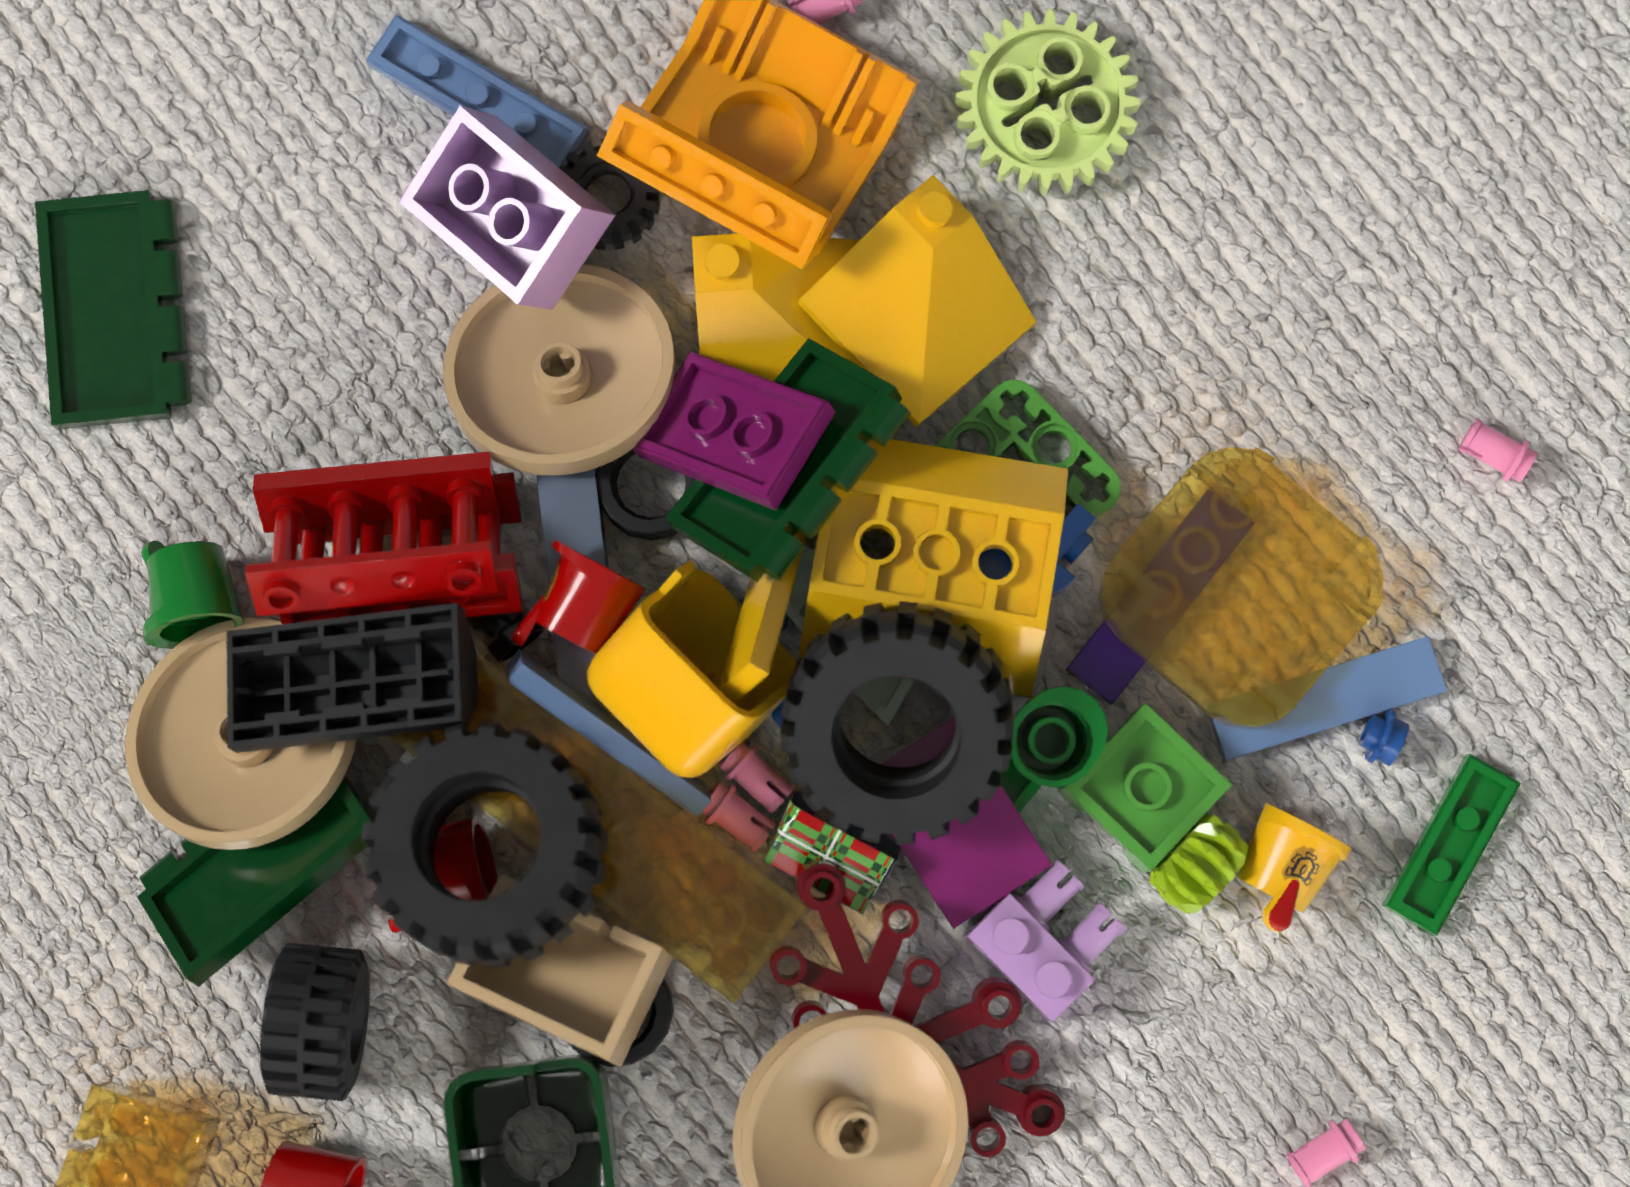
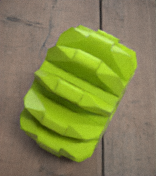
M1215 814L1203 815L1154 867L1150 873L1149 882L1159 891L1158 895L1170 906L1177 907L1183 913L1193 914L1199 912L1205 905H1209L1214 897L1222 893L1225 886L1235 878L1237 871L1245 864L1249 845L1227 821L1224 823Z

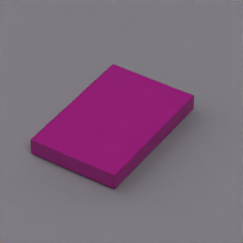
M690 352L674 377L670 394L657 421L635 444L636 446L633 448V451L638 457L776 510L836 412L828 401Z
M955 716L881 765L898 768L912 767L934 759L952 742L956 726ZM1001 785L991 801H984L982 799L979 802V814L967 824H961L956 818L950 822L949 834L932 840L926 830L916 833L915 844L899 845L953 929L1052 866V863Z

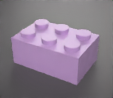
M459 106L399 200L405 208L516 304L550 310L554 309L615 217V214L496 115Z

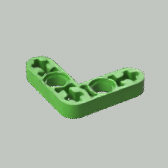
M1008 380L996 386L934 445L936 447L956 450L955 444L959 436L965 432L973 431L985 437L989 447L987 455L1001 457L1012 446L1027 462L1070 470L1079 455H1081L1088 463L1082 465L1079 471L1091 482L1099 477L1106 482L1107 485L1102 493L1107 500L1103 503L1097 498H1093L1089 502L1083 500L1080 495L1085 486L1073 474L1067 483L1066 502L1072 508L1079 503L1094 517L1110 511L1120 496V479L1114 469L1025 381ZM1006 395L1009 399L1014 400L1021 396L1026 400L1022 411L1033 424L1039 414L1047 420V422L1034 430L1028 442H1025L1019 436L1028 427L1019 417L1013 415L1006 420L1001 416L1000 413L1004 407V403L1000 399L1001 397ZM1051 433L1064 437L1070 449L1068 458L1057 464L1044 461L1037 450V444L1041 437Z

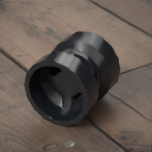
M515 612L467 617L468 624L475 632H482L486 637H490L488 650L499 664L512 658L519 649H525L545 630L541 624L536 622L525 643L520 647L511 641V634L528 613Z

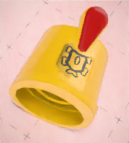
M1265 803L1248 844L1249 849L1248 855L1245 858V864L1237 871L1235 877L1273 897L1263 910L1262 920L1270 930L1282 932L1291 925L1294 909L1302 913L1306 911L1339 861L1346 860L1352 848L1301 819Z

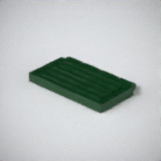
M149 190L35 201L51 426L59 430L172 418L171 406L191 404L188 362H167V356L187 353L184 307L179 305L163 306L162 302L183 297L179 251L158 250V245L178 242L175 201L154 200V195Z
M810 338L805 341L773 382L828 401L836 413L777 509H770L695 479L665 516V520L672 529L757 583L764 574L777 581L783 577L805 549L804 545L794 537L795 534L800 532L810 539L816 535L842 502L831 491L832 487L836 486L849 493L878 456L877 452L867 443L872 440L885 447L910 415L909 410L900 403L902 397L895 386Z
M344 776L335 793L314 817L295 831L273 842L247 849L226 850L201 846L184 839L180 844L187 855L182 859L174 850H171L144 872L139 878L146 889L137 898L186 980L200 987L368 846L362 842L363 824L367 821L375 822V818L349 780Z

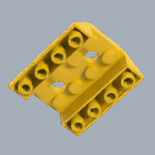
M890 439L886 446L883 447L870 440L867 444L877 452L878 456L849 493L836 486H833L831 489L842 502L823 524L818 533L798 659H803L808 644L818 633L826 635L831 629L832 622L846 613L850 614L854 619L862 616L864 606L882 602L884 611H895L899 608V601L917 603L916 612L932 615L936 607L951 613V623L961 629L963 625L968 623L981 634L980 644L984 649L993 648L1002 663L1001 673L1004 678L1009 680L1012 695L1031 698L1049 614L1065 514L1068 469ZM872 529L885 530L894 539V550L888 557L883 559L869 558L860 546L862 536ZM1000 549L1010 557L1012 571L1002 579H990L981 572L978 566L979 556L986 550Z

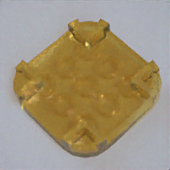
M1228 447L1213 452L1210 450L1193 463L1111 558L1101 576L1098 597L1104 621L1121 642L1206 715L1227 727L1254 729L1272 724L1298 706L1296 704L1366 622L1374 617L1384 599L1382 596L1384 576L1377 556L1380 552L1366 535L1360 538L1276 467L1272 463L1275 460L1274 457L1256 447L1253 450Z

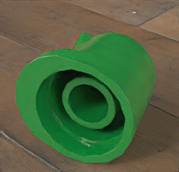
M155 540L143 546L141 556L148 568L150 617L145 621L142 630L143 638L147 645L156 648L173 649L186 638L209 626L233 620L234 627L244 624L222 545L214 542L194 541L165 547L161 542Z
M1058 686L1042 690L1029 699L1014 715V736L1012 737L1011 755L1013 763L1024 777L1037 785L1058 788L1074 784L1089 773L1106 747L1108 726L1104 711L1093 697L1080 689Z

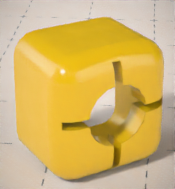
M691 560L676 569L657 591L641 602L596 653L587 670L588 686L596 698L667 770L678 777L685 778L697 777L710 770L755 731L785 699L791 676L797 664L791 653L778 641L769 675L740 700L738 699L734 702L725 697L718 690L742 604L712 575L703 570L695 569L697 566Z

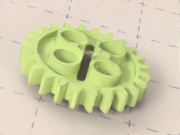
M1048 9L1043 24L1037 25L1031 13L1025 11L1022 26L1018 30L1008 19L1002 20L1000 28L1002 39L986 31L981 42L986 53L970 49L967 62L974 70H960L958 83L969 90L957 92L955 96L954 106L968 110L958 116L957 129H974L966 138V150L983 147L984 151L980 156L978 166L982 169L993 162L998 163L1000 167L996 181L999 183L1004 181L1011 173L1018 175L1017 186L1019 192L1025 190L1030 179L1038 180L1042 196L1047 195L1051 181L1058 180L1065 194L1070 193L1073 186V176L1078 175L1087 186L1091 185L1095 178L1093 165L1106 173L1111 171L1114 161L1109 152L1124 155L1129 144L1121 135H1133L1138 124L1127 114L1138 112L1141 99L1125 95L1136 88L1139 81L1138 76H1121V73L1126 69L1130 61L1129 55H1120L1112 58L1110 54L1114 48L1116 38L1111 36L1100 43L1097 42L1094 38L1098 23L1095 21L1083 32L1077 30V15L1073 12L1069 15L1064 25L1056 24L1053 9ZM1052 56H1061L1070 62L1073 70L1063 75L1055 74L1048 70L1044 61ZM1084 78H1089L1092 81L1091 85H1084L1069 90L1076 82ZM1001 82H1013L1021 88L1023 96L1013 101L1004 100L997 95L994 87ZM1043 95L1047 101H1052L1059 97L1056 109L1052 110L1048 104H1042L1035 108L1038 96ZM1080 104L1090 105L1099 113L1100 119L1091 124L1082 123L1073 116L1071 109ZM1024 114L1018 123L1010 127H1005L1002 124L1004 119H1013ZM1029 130H1039L1046 134L1051 145L1041 150L1031 149L1022 141L1021 135Z

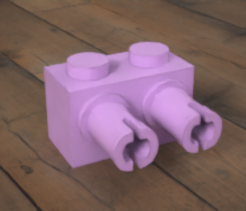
M1058 860L1022 897L1017 894L1014 897L1011 894L1002 897L964 935L1005 979L1010 981L1016 990L1050 1022H1054L1095 980L1089 974L1092 971L1089 965L1120 934L1126 931L1124 925L1117 918H1113L1100 931L1099 927L1112 913L1104 905L1098 903L1095 909L1064 940L1060 937L1054 939L1048 932L1050 927L1047 922L1078 891L1084 888L1075 875L1071 876L1060 888L1057 887V884L1070 872Z

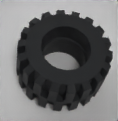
M287 943L274 962L269 977L260 1031V1070L268 1094L344 1101L355 1085L361 1066L369 1014L370 978L368 965L362 950Z

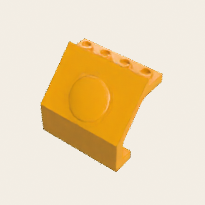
M703 0L685 41L642 105L639 107L628 100L619 105L597 156L803 269L824 250L900 128L899 122L920 79L775 0Z

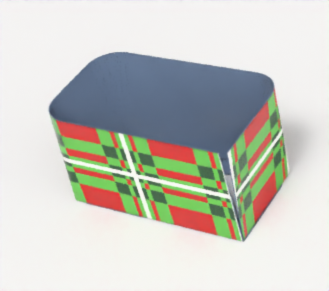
M795 791L767 851L764 862L796 879L799 870L812 860L823 859L832 862L841 871L846 884L845 894L841 903L863 915L897 863L901 849L900 846L881 833L879 843L861 839L862 828L850 824L847 830L843 832L829 824V820H820L814 817V810L803 799L804 793ZM818 878L811 887L816 888L817 891L825 895H829L832 891L833 883L828 878Z

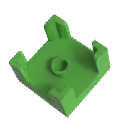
M1144 703L1120 725L1118 731L1106 742L1105 749L1089 773L1074 784L1062 786L1058 793L1077 811L1084 810L1124 848L1122 854L1143 873L1152 871L1232 784L1147 703Z

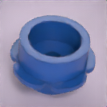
M1388 710L1383 717L1373 714L1361 733L1358 745L1366 749L1365 759L1369 763L1377 760L1390 766L1399 755L1405 743L1409 724L1395 718L1396 711Z

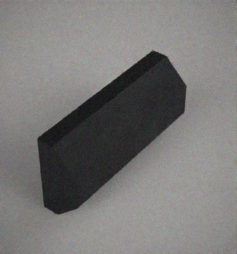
M458 603L226 631L228 748L236 753L442 730L461 724L468 727L478 702L477 653L465 609Z

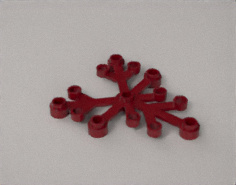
M823 859L812 860L806 863L799 870L796 877L798 895L807 907L819 912L843 973L805 958L803 953L796 947L782 946L776 949L770 958V969L774 979L786 986L802 983L856 1005L858 1009L885 1013L879 995L903 939L912 936L918 928L919 918L917 912L910 903L904 900H894L885 905L881 912L882 927L865 964L841 904L846 890L845 880L841 871L835 864ZM818 878H828L833 883L832 891L826 897H816L811 893V886ZM897 910H905L910 913V921L902 929H894L889 925L891 914ZM923 954L914 955L905 962L902 971L904 981L890 1011V1015L898 1017L911 1025L925 994L934 991L941 979L940 969L935 961ZM793 956L799 960V968L795 973L783 975L777 970L778 962L783 957ZM919 965H928L932 968L931 978L922 984L913 982L911 980L913 969ZM989 977L982 980L974 988L971 1002L913 1026L924 1032L936 1043L983 1024L990 1028L1002 1029L1010 1026L1017 1020L1021 1013L1022 1000L1020 994L1010 981L1002 977ZM998 996L1006 997L1009 1005L1004 1013L1000 1015L989 1013L988 1006L993 998ZM803 1001L795 1007L792 1013L794 1029L800 1026V1018L804 1013L816 1011L822 1016L828 1014V1012L817 1001ZM1011 1041L1003 1048L1002 1052L966 1067L953 1063L960 1077L967 1102L968 1140L973 1150L980 1156H995L1003 1150L1006 1144V1134L1000 1123L991 1117L987 1104L1015 1115L1022 1128L1034 1136H1048L1057 1131L1063 1123L1065 1117L1063 1102L1049 1086L1033 1084L1021 1091L998 1082L1009 1076L1017 1080L1029 1079L1037 1072L1040 1064L1039 1056L1033 1046L1027 1041ZM1027 1051L1030 1053V1061L1027 1066L1021 1069H1015L1010 1066V1059L1014 1053ZM1037 1106H1050L1052 1112L1049 1119L1041 1123L1032 1120V1112ZM993 1128L997 1131V1137L990 1145H980L977 1143V1135L982 1129Z

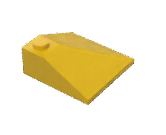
M934 175L894 206L798 301L799 306L856 365L897 388L902 397L900 403L909 410L910 415L908 419L916 428L1028 332L1037 322L973 215Z
M739 234L692 236L699 354L770 381H774L808 338L854 363L799 306L798 301L859 240L831 238L824 250L801 269Z

